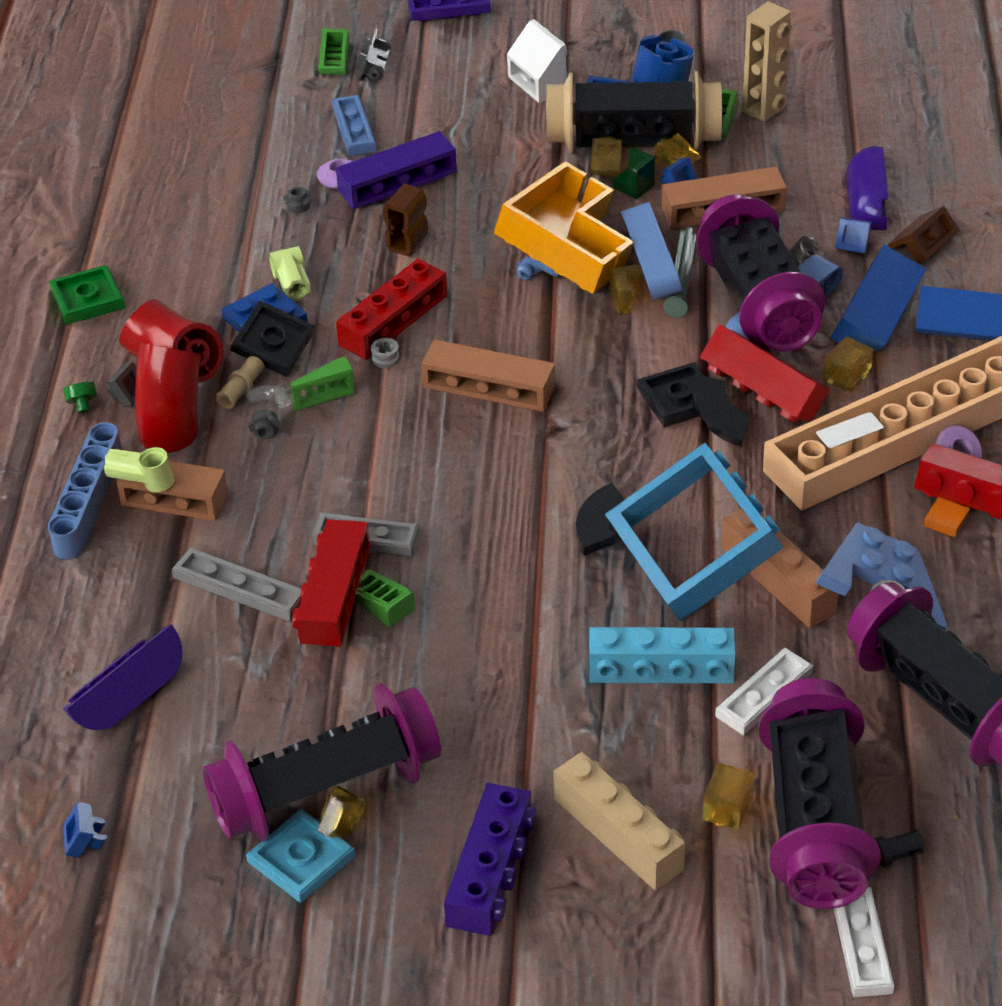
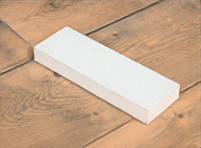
M787 648L782 649L716 708L715 717L744 736L760 721L763 713L772 705L775 693L792 681L808 678L813 673V665Z
M867 887L865 893L855 902L843 907L834 908L853 998L893 994L894 991L893 978L872 889Z

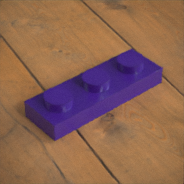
M408 0L411 21L454 18L463 15L476 16L491 12L490 0Z

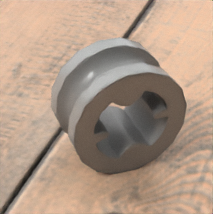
M380 338L372 343L371 353L374 365L381 368H390L399 362V344L396 340Z

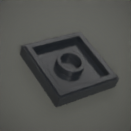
M259 300L231 344L230 351L245 358L255 356L263 362L266 368L287 377L313 336L315 326Z
M695 362L637 379V389L663 427L700 417L692 402L691 389L694 373L703 376L704 374Z

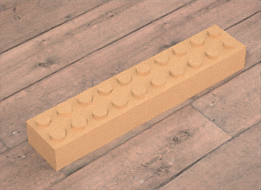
M1002 336L766 441L764 445L763 472L803 511L924 455L932 443L936 444V439L940 432L948 426L959 425L973 432L1001 419ZM867 412H871L884 426L883 429L833 448H828L816 434L819 430Z

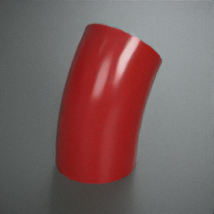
M157 299L146 301L136 309L125 323L119 338L121 347L136 358H138L140 343L202 354L198 383L206 382L214 377L220 369L224 357L222 340L211 326L189 320Z
M140 343L135 381V415L140 443L146 449L159 447L167 453L186 448L197 438L199 432L197 392L202 354Z

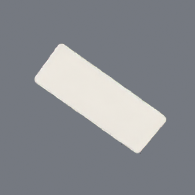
M867 412L819 430L816 434L828 448H833L883 429L884 426L871 412Z

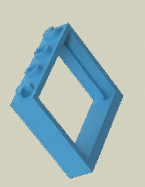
M703 443L605 514L680 621L784 548L775 535L780 529L769 515L764 519L759 513L764 509L753 493L746 497L743 491L747 486L736 471L729 474L726 469L730 467V464L720 450L713 453L706 443ZM713 470L757 528V531L674 589L632 527Z

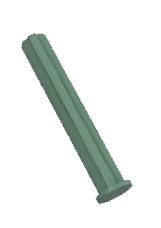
M687 227V230L679 232L674 266L683 291L668 296L663 304L665 313L672 317H681L688 310L686 297L697 234L693 232L691 227Z

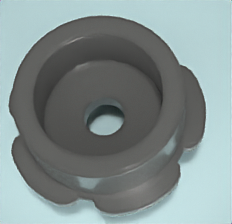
M293 187L289 189L286 193L287 195L283 196L284 204L287 205V209L292 213L307 211L312 201L311 193L302 187Z
M262 409L253 413L252 421L248 423V428L258 438L268 439L280 431V422L276 413L271 410Z

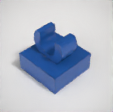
M690 157L679 159L662 171L663 176L660 177L662 184L698 179Z
M841 217L835 248L866 253L872 222Z
M77 802L63 824L66 856L80 858L87 846L92 849H100L107 840V835L97 834L100 833L105 825V820L100 817H92L91 804Z

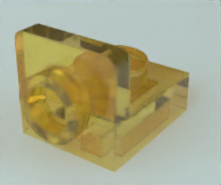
M679 133L669 140L667 137H664L654 147L656 151L654 154L655 165L664 160L670 166L681 158L690 157L694 167L702 158Z
M612 137L593 138L591 175H620L622 140H616Z
M639 265L610 269V296L619 316L631 314V302L636 299V292H639L641 288V268Z
M340 786L332 787L321 812V823L317 831L328 838L353 836L367 801Z

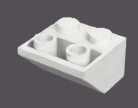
M535 19L530 20L507 53L508 77L538 103L545 101L547 84H564L568 77L566 70L567 47L565 43Z

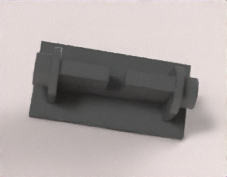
M376 28L372 38L366 37L356 65V68L360 69L358 81H360L362 74L373 80L383 76L391 46L387 40L376 37L378 31Z

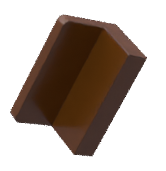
M941 206L919 216L887 245L893 249L906 244L919 264L931 257L960 230L945 206Z

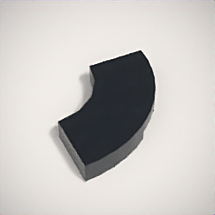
M694 373L691 395L696 412L708 424L707 428L711 432L731 444L742 447L750 414L738 410L729 401L725 392L726 381Z
M613 483L607 484L591 494L578 512L576 539L583 556L614 545V535L611 530L612 524L605 514L625 499Z

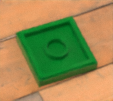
M107 265L49 281L50 289L66 325L125 309L123 297Z

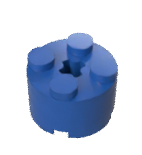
M658 35L642 38L638 47L632 80L636 83L688 82L693 63V48L675 38H671L670 42L661 41L662 36Z

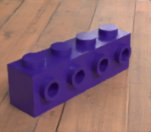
M438 131L336 167L338 192L352 209H356L393 196L404 183L418 187L457 173L456 149Z
M486 783L444 901L446 927L491 936L496 921L502 922L506 909V899H504L506 890H513L517 869L514 866L517 859L522 860L527 845V838L524 836L526 830L533 829L536 820L537 809L531 807V791Z

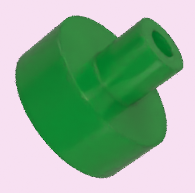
M94 382L76 383L63 389L66 403H76L78 413L91 410L89 400L97 397Z

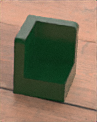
M632 147L628 150V168L614 178V189L638 199L655 185V157Z

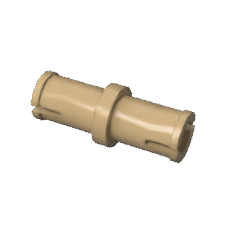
M255 356L248 357L239 370L233 371L229 375L228 383L216 394L217 403L225 409L233 408L242 395L249 393L255 379L264 371L265 366L263 362Z

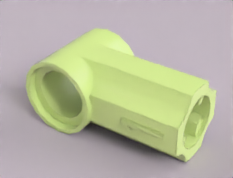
M300 247L269 252V262L274 279H279L284 294L293 301L303 300L311 292V288L305 273Z
M153 447L146 449L142 453L110 449L105 456L104 472L106 477L142 482L151 492L166 491L174 484L175 479L167 452L162 448Z

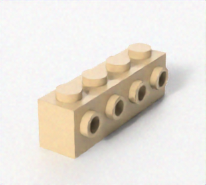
M769 1L750 13L746 20L742 112L763 122H766L782 111L787 103L786 88L789 77L787 72L788 58L790 56L789 39L792 29L790 24L791 11Z
M581 751L553 771L554 800L652 889L657 891L684 871L685 842L680 833L673 828L669 829L661 822L653 809L647 805L643 806L632 796L630 790L623 783H617L610 777L598 761H592Z

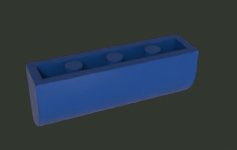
M883 244L830 338L856 352L872 353L882 349L888 342L926 268Z
M921 286L915 333L987 341L994 340L1002 336V294Z

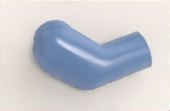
M530 256L522 259L517 268L518 276L524 280L530 279L531 276L541 271L556 278L559 275L550 267L538 260L532 259Z

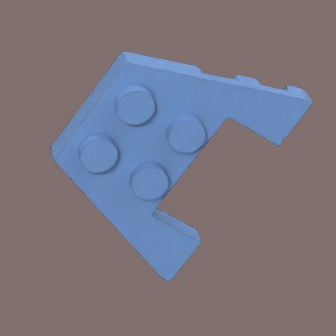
M857 522L816 580V584L843 596L852 587V576L873 585L881 580L896 581L905 590L912 587H923L933 597L931 616L934 618L936 625L944 631L947 629V623L919 549L906 541H899L883 534L874 527H867Z

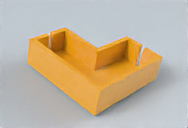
M565 161L503 203L494 234L504 239L506 243L527 253L532 259L538 260L550 267L555 273L576 283L581 289L594 294L606 285L608 280L611 281L624 271L634 241L600 222L606 215L614 189L591 177L580 203L578 200L587 173Z

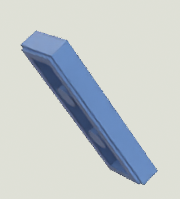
M359 95L332 99V109L348 155L353 156L377 152L376 142Z

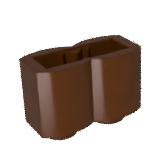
M404 183L384 205L383 217L388 227L385 232V241L390 251L409 256L427 235L428 221L424 214L427 200L423 189Z

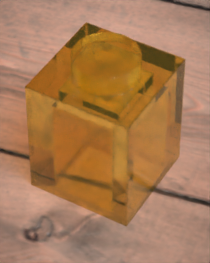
M846 336L825 356L823 380L851 393L871 374L874 349Z
M718 762L704 794L703 820L710 821L718 826H727L739 830L753 797L754 772Z

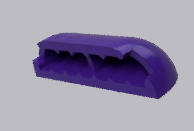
M871 146L856 153L847 167L846 179L849 214L852 219L872 222L871 229L887 230L885 200H888L884 150L883 147Z
M173 625L161 628V632L148 642L145 639L138 642L68 699L71 704L63 708L68 717L74 723L86 729H108L116 725L166 684L177 673L182 661V643Z

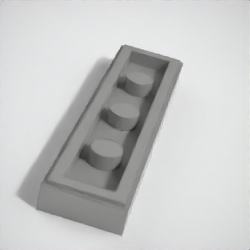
M191 547L172 569L173 578L289 622L292 621L294 609L300 607L301 588Z

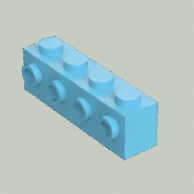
M589 627V683L734 684V628Z

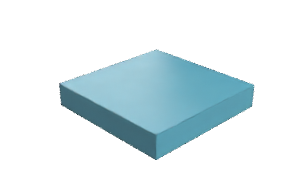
M301 808L268 835L267 841L260 842L246 856L249 864L299 903H302L355 857V848Z

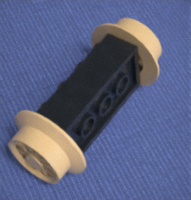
M694 71L693 98L692 82L576 83V102H573V72H570L564 84H547V143H565L569 153L573 154V125H576V147L691 146L693 124L694 153H697L703 141H721V82L703 83L698 71Z

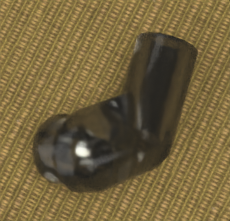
M811 236L801 237L789 250L797 266L805 261L804 256L806 254L809 256L814 255L813 250L818 251L819 244Z

